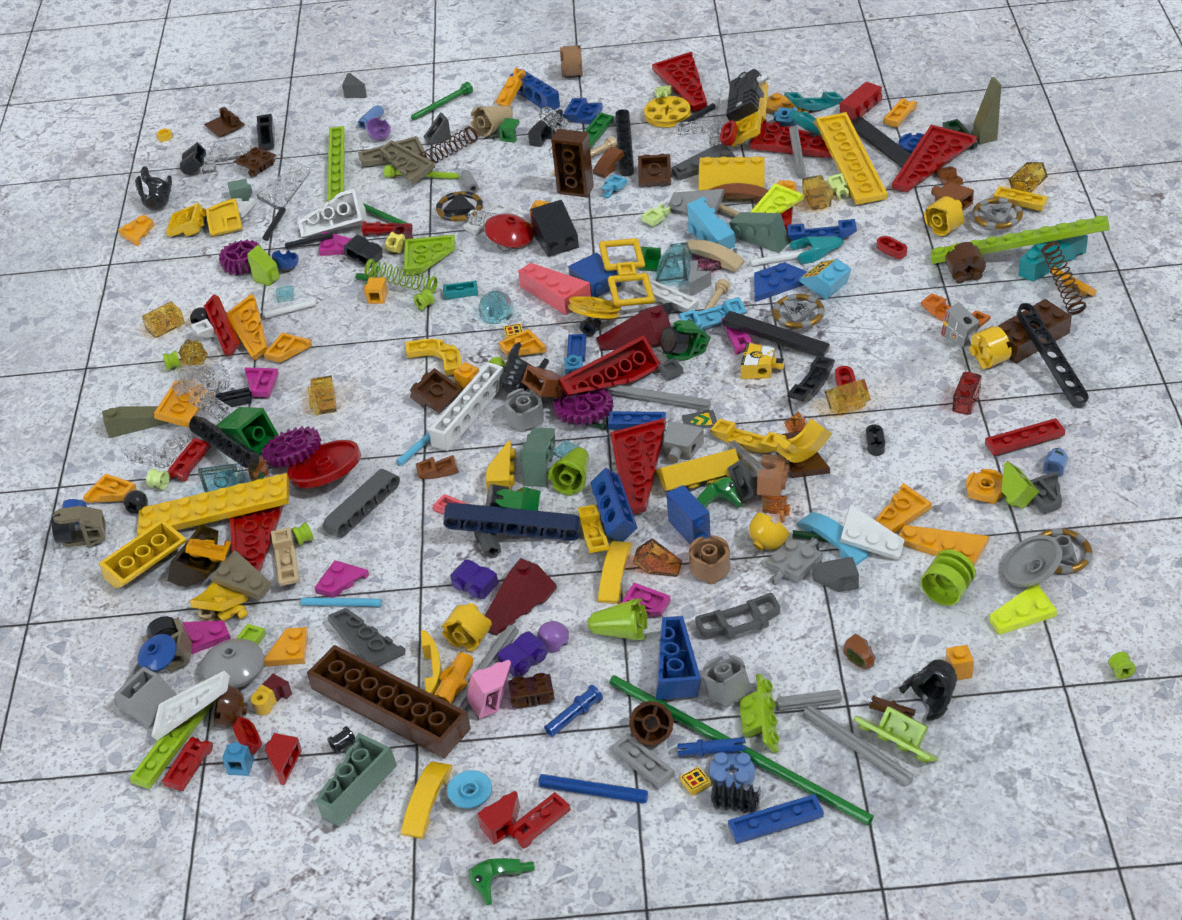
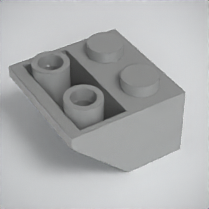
M143 666L114 694V697L121 712L151 728L155 722L158 705L177 694L159 674Z

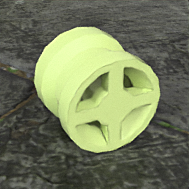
M157 469L149 470L146 477L147 486H156L158 489L164 490L169 483V473L167 471L159 472Z

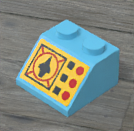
M839 259L821 261L799 278V281L827 300L848 282L851 268Z

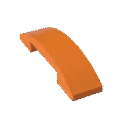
M933 293L921 301V305L929 313L943 322L946 310L952 307L946 305V298ZM977 310L972 313L979 321L978 328L991 319L990 315Z

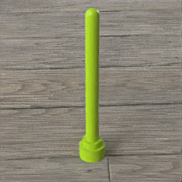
M385 165V178H392L396 175L403 176L393 165ZM430 171L424 177L459 179L460 175L451 172Z

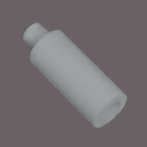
M463 170L461 172V179L467 191L476 193L479 187L472 173L468 170Z

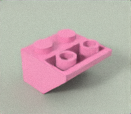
M510 660L497 662L491 667L483 670L479 669L471 674L467 702L479 719L498 712L507 686L511 666Z

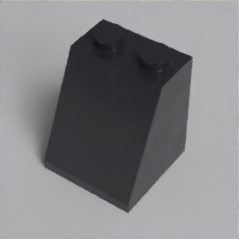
M562 200L530 209L534 237L548 257L579 248L577 231Z

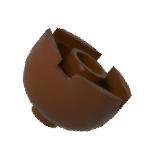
M228 685L227 692L216 699L213 727L229 728L232 727L238 717L246 716L248 703L244 702L242 692L236 687Z
M646 701L634 708L630 715L629 727L637 741L644 745L654 746L663 743L669 738L673 730L674 720L671 712L665 705L657 701Z

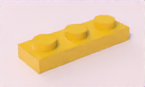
M999 186L993 195V198L1010 199L1021 207L1035 211H1043L1048 201V196Z

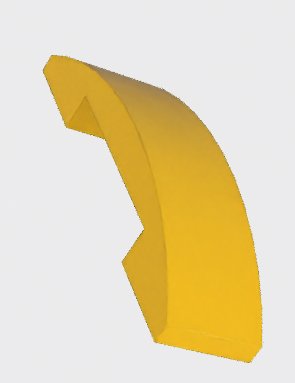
M720 418L710 429V433L727 444L735 440L746 451L769 453L777 450L776 446L778 443L773 440L776 433L770 431L766 436L737 429L735 422Z
M597 504L577 507L588 552L594 553L610 550L600 521Z
M611 542L602 570L598 602L619 604L622 591L621 583L627 559L630 558L632 542Z
M421 630L425 660H432L433 677L424 678L425 691L434 695L441 683L439 676L443 670L436 643L429 633Z
M431 761L426 766L411 795L401 835L418 839L424 838L430 823L429 815L442 785H446L453 765Z

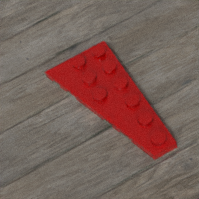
M692 51L652 64V70L668 86L671 85L672 90L680 98L685 99L693 111H698L707 106V100L702 89V83L700 82Z
M765 119L761 123L760 133L752 139L750 149L793 154L789 132L790 126L782 127L779 126L778 122L769 123ZM798 129L802 154L804 156L832 158L821 136L816 135L813 137L809 135V132Z
M931 124L892 182V188L904 192L910 191L975 143L977 136Z
M665 418L610 432L618 475H620L633 515L647 510L666 427Z
M284 505L230 518L232 552L234 550L237 551L259 572L262 570L272 542L271 531L276 530Z

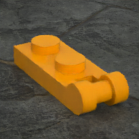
M901 98L884 117L883 124L899 127L907 116L916 110L917 102H910L907 99Z

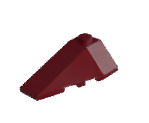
M662 305L654 306L641 311L596 337V341L602 351L616 350L644 335L652 347H660L661 332L665 327L671 325Z
M520 558L509 571L485 614V617L492 622L488 633L497 636L506 630L508 625L516 623V619L524 613L527 615L532 612L531 609L539 603L541 605L545 603L557 589L556 583L538 564Z

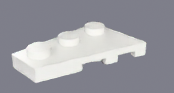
M850 504L839 542L899 560L904 539Z

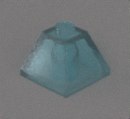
M687 242L671 244L659 260L655 277L656 282L666 284L688 281L693 255Z
M237 463L198 468L204 492L245 483L242 466Z

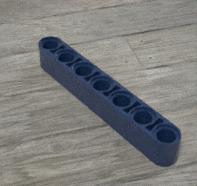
M449 503L444 508L443 524L451 530L574 541L580 537L581 521L580 517L574 514Z

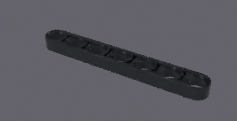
M620 109L615 113L618 149L624 151V157L619 160V168L622 176H631L634 174L630 115L628 110Z
M1029 303L1020 304L1016 312L1017 318L1068 401L1076 408L1084 407L1089 399V395L1035 308ZM1021 310H1027L1030 312V314L1025 315L1021 312ZM1030 324H1036L1039 328L1034 329ZM1038 338H1045L1047 343L1040 342ZM1047 352H1053L1057 357H1050ZM1056 367H1063L1065 372L1058 371ZM1065 381H1071L1075 386H1068ZM1074 396H1081L1084 401H1078Z
M199 416L191 418L189 423L191 432L242 467L249 469L257 468L259 464V454L206 418Z

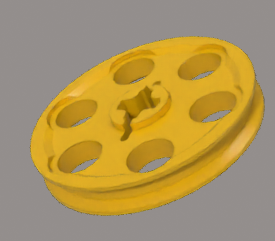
M676 96L655 98L644 107L645 120L657 127L678 126L679 122L691 115L690 104L685 99Z
M574 296L569 299L571 303L568 305L569 310L577 314L601 319H613L620 316L618 311L621 310V307H615L613 301L590 296Z

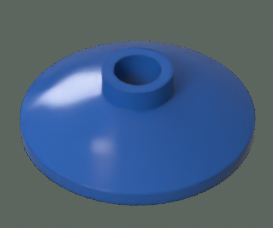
M158 634L149 638L138 652L137 660L141 668L144 666L153 672L166 668L176 655L177 646L175 640L166 634Z

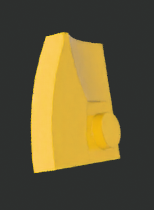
M236 198L223 201L206 209L211 237L243 230Z
M212 582L204 592L190 600L191 608L222 612L249 601L247 595Z

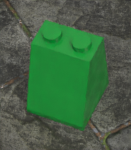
M239 407L216 425L257 452L259 456L262 453V449L265 448L264 444H268V440L275 439L274 436H279L264 408Z

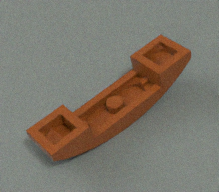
M745 183L723 184L709 189H724L723 198L755 199V204H758L769 191L763 187Z

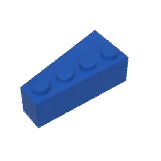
M662 617L659 636L656 700L698 697L701 677L684 617Z

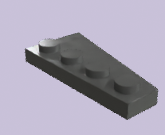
M347 608L328 615V622L353 652L371 664L380 666L405 655V648L403 646L395 645L391 638L379 634L378 629L375 627L367 626L362 618Z

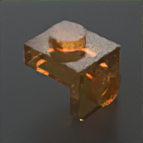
M763 495L762 497L763 513L779 514L780 523H784L786 516L790 515L791 505L787 504V496Z

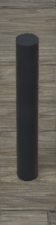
M712 103L678 123V127L683 128L716 108L715 104Z
M280 207L263 235V240H269L286 212L284 207Z
M329 232L285 243V248L291 249L332 239L333 233Z

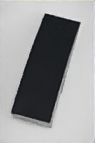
M562 109L545 116L528 132L530 146L542 147L546 139H552L556 130L560 129L564 123Z
M272 114L257 116L258 145L261 149L275 148V130Z

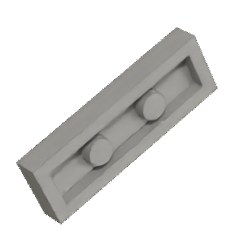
M629 733L612 745V751L658 789L675 776V772L670 766Z

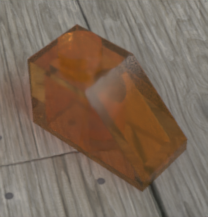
M651 538L636 549L633 563L647 574L677 577L682 560Z

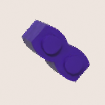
M467 559L450 575L452 585L456 590L468 592L472 597L485 599L499 584L497 573Z
M527 631L520 635L514 643L505 646L497 655L499 662L510 660L509 673L514 677H519L526 674L531 666L542 662L548 653L546 644L533 633Z

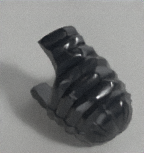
M143 166L140 171L141 176H137L135 180L136 190L146 208L149 210H160L168 203L172 177L171 175L167 176L165 181L157 177H151L148 168ZM142 180L148 186L149 195L143 192Z
M520 342L516 343L508 353L502 378L503 388L508 394L517 389L524 388V391L529 388L522 383V379L527 365H532L518 357L521 347ZM544 358L538 368L546 369L549 360Z
M936 659L931 661L922 671H918V673L908 677L899 687V691L904 694L912 687L916 695L929 705V713L926 716V720L933 721L941 718L948 710L947 707L950 704L956 687L957 675L951 664L942 659Z

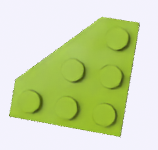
M455 234L405 239V275L408 270L411 271V275L415 271L417 274L423 273L455 250Z

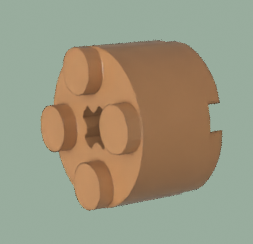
M581 45L560 47L561 61H564L561 62L562 76H582Z
M710 535V538H703L702 536L695 539L689 546L690 573L697 579L706 581L708 584H716L718 580L724 578L731 568L730 549L727 541L715 535Z

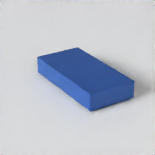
M586 334L568 335L567 358L570 355L582 356V362H585Z

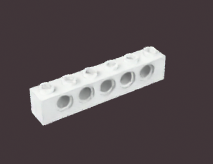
M487 362L431 426L429 433L433 447L448 451L501 390L504 374L502 366Z

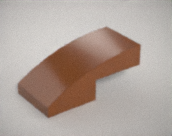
M610 147L596 163L593 174L606 178L615 170L614 164L624 157V151Z
M949 166L935 171L944 186L949 182L963 185V178L957 175L956 168Z
M454 455L439 461H435L434 457L416 463L420 479L441 478L459 472Z

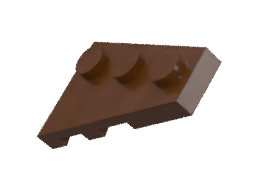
M800 432L784 433L782 435H785L787 439H791ZM818 452L802 462L794 463L787 460L790 463L791 478L830 474V467Z

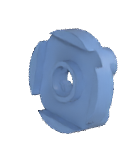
M719 752L710 764V780L713 784L714 779H717L719 787H721L723 781H726L727 788H730L732 782H735L736 789H739L742 783L746 787L754 782L755 767L747 753ZM736 770L737 772H734V775H730L728 771Z

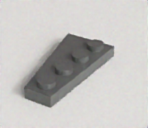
M720 142L671 167L672 174L680 181L699 175L700 158L736 156L727 146H723Z

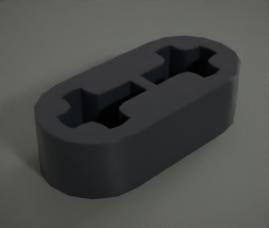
M877 424L869 425L866 428L867 449L873 456H880L885 452L883 428Z

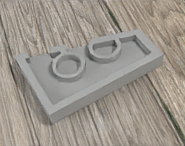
M724 189L673 192L668 206L672 211L688 215L687 204L704 196L708 207H713L717 213L725 191Z

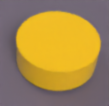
M161 129L156 134L161 142L169 141L173 137L170 129Z

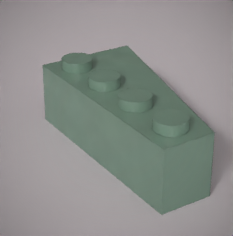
M360 733L355 738L354 746L349 747L347 750V757L343 763H339L336 767L334 777L327 781L315 800L322 819L338 827L397 767L390 747Z

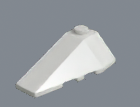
M351 189L337 194L335 198L325 202L322 207L299 220L298 224L301 237L303 238L322 234L324 231L332 232L362 225L363 221L368 223L365 207L356 189Z

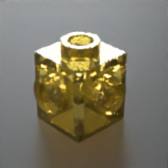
M186 339L178 352L184 364L198 369L201 368L208 357L203 344L197 340Z

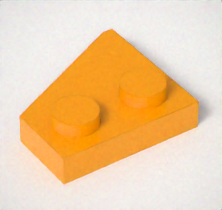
M143 214L118 229L119 235L139 246L141 244L140 239L146 237L155 225L152 219Z
M530 329L498 342L499 348L507 357L511 348L519 342L521 347L518 356L547 352L546 346Z
M282 332L266 350L264 356L265 359L281 363L310 348L312 342L309 339Z

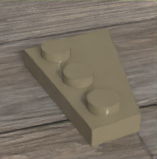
M235 550L210 576L212 582L259 601L272 588L271 582Z

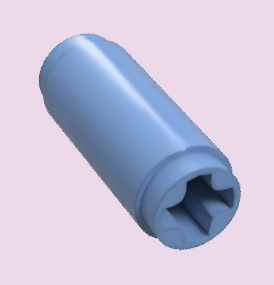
M380 105L374 106L358 120V126L361 129H366L367 122L374 117L380 118L384 114V109Z

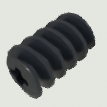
M714 779L711 802L715 809H719L722 804L723 810H728L731 806L733 812H737L740 807L742 813H746L748 808L750 813H753L759 807L761 788L759 787L758 791L754 792V786L750 785L748 791H746L745 785L742 783L740 788L736 789L735 782H732L730 788H727L726 781H723L721 787H719L717 779Z

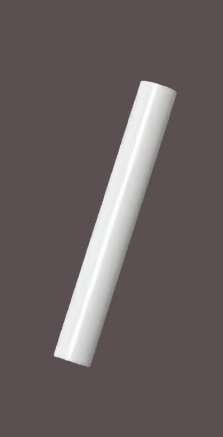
M801 251L752 259L750 264L752 267L797 259Z
M313 299L266 311L264 316L267 319L313 307L315 302Z

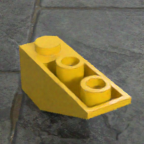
M507 441L487 467V491L491 484L507 486L509 490H511L512 486H515V477L512 473H515V461L513 460H516V450L512 448L511 441Z

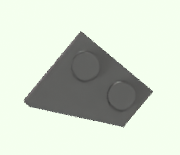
M1057 471L1030 480L1039 491L1032 501L1043 513L1061 508L1062 498Z

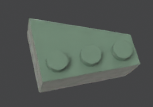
M740 212L729 222L731 229L735 233V238L780 253L790 243L781 213Z
M532 428L530 434L527 435V441L524 442L523 450H520L519 454L520 462H523L524 486L547 487V474L550 470L547 466L548 462L553 460L556 447L555 428Z

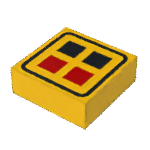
M521 323L503 326L506 339L523 332Z
M699 766L680 776V782L692 796L711 786L710 779Z

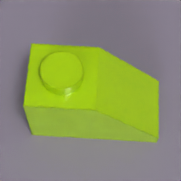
M257 245L247 254L255 282L270 286L280 277L276 262L261 246Z
M1008 461L1004 464L1001 491L1006 496L1005 500L1009 505L1024 509L1039 491L1019 467Z

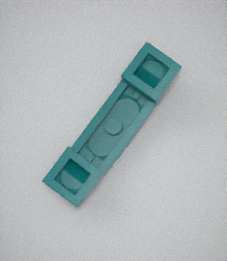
M798 92L784 93V96L794 105L806 110L831 108L844 100L837 92H823L822 97L804 98Z

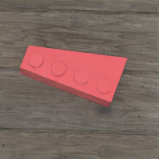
M529 263L518 270L521 288L565 315L572 312L568 308V305L571 304L569 302L571 297H591L590 282L533 263Z

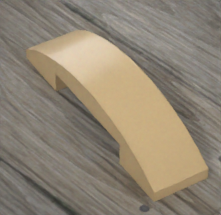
M706 240L685 241L676 251L677 254L689 258L697 254L720 261L722 268L735 272L744 264V259L734 251Z
M291 528L271 531L279 585L284 586L300 582Z

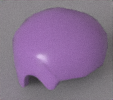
M374 117L367 122L366 130L372 139L381 141L389 136L391 126L386 119L380 120L378 117Z
M550 621L541 625L537 638L546 644L547 652H559L561 646L568 643L569 630L558 621Z

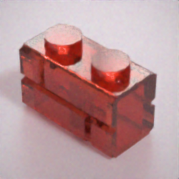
M963 372L953 395L952 411L971 415L981 391L982 375L973 372Z

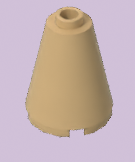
M478 106L471 112L473 119L471 125L477 135L488 137L499 129L505 118H513V111L509 106Z

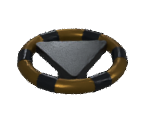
M469 191L452 192L442 197L436 204L437 214L442 219L451 222L466 221L474 218L483 208L482 199L477 194ZM466 198L475 200L477 202L476 208ZM452 200L442 211L443 204Z

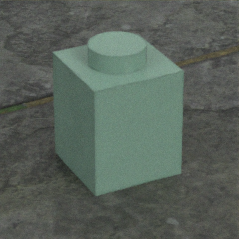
M246 179L227 182L231 199L242 198V201H249V198H251L250 194L253 191L251 184H247Z

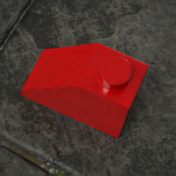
M274 733L270 741H267L265 745V753L280 785H285L302 749L298 737Z

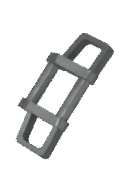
M768 593L723 611L719 609L714 612L698 615L695 617V621L704 638L724 636L726 639H732L736 637L735 635L750 630L769 627L768 620L780 614V605L774 594ZM771 602L774 609L762 614L758 606ZM748 611L754 621L732 627L726 621V618ZM715 620L719 628L705 629L702 623Z

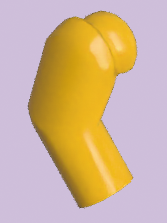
M237 605L218 613L217 618L219 621L225 622L237 615L238 619H243L248 616V612L245 610V606Z

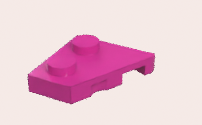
M333 234L332 239L320 242V256L344 255V245L352 238Z
M245 367L244 370L252 397H270L279 376L278 368Z
M334 560L314 587L315 592L334 598L341 594L343 590L354 586V581L361 577L367 578L369 576L368 570Z
M634 582L621 603L633 599H641L640 605H645L647 617L662 616L671 598L667 594Z
M224 621L183 622L192 641L191 654L231 639Z

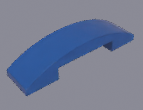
M855 219L838 220V226L805 229L804 224L787 225L788 238L792 240L808 236H837L843 239L857 232Z

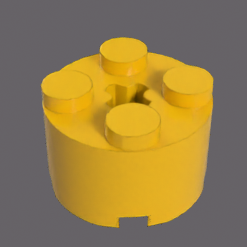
M948 196L935 201L924 211V219L927 226H931L933 228L932 232L938 236H945L964 224L962 203Z
M991 326L973 334L971 345L969 346L970 354L975 356L982 369L990 368L1008 360L1011 357L1012 350L1011 347L1008 348L1007 346L1009 339L1006 333L998 326Z
M473 603L457 605L442 625V628H444L442 634L454 647L459 648L462 646L466 648V652H474L489 632L492 622L478 611V607Z

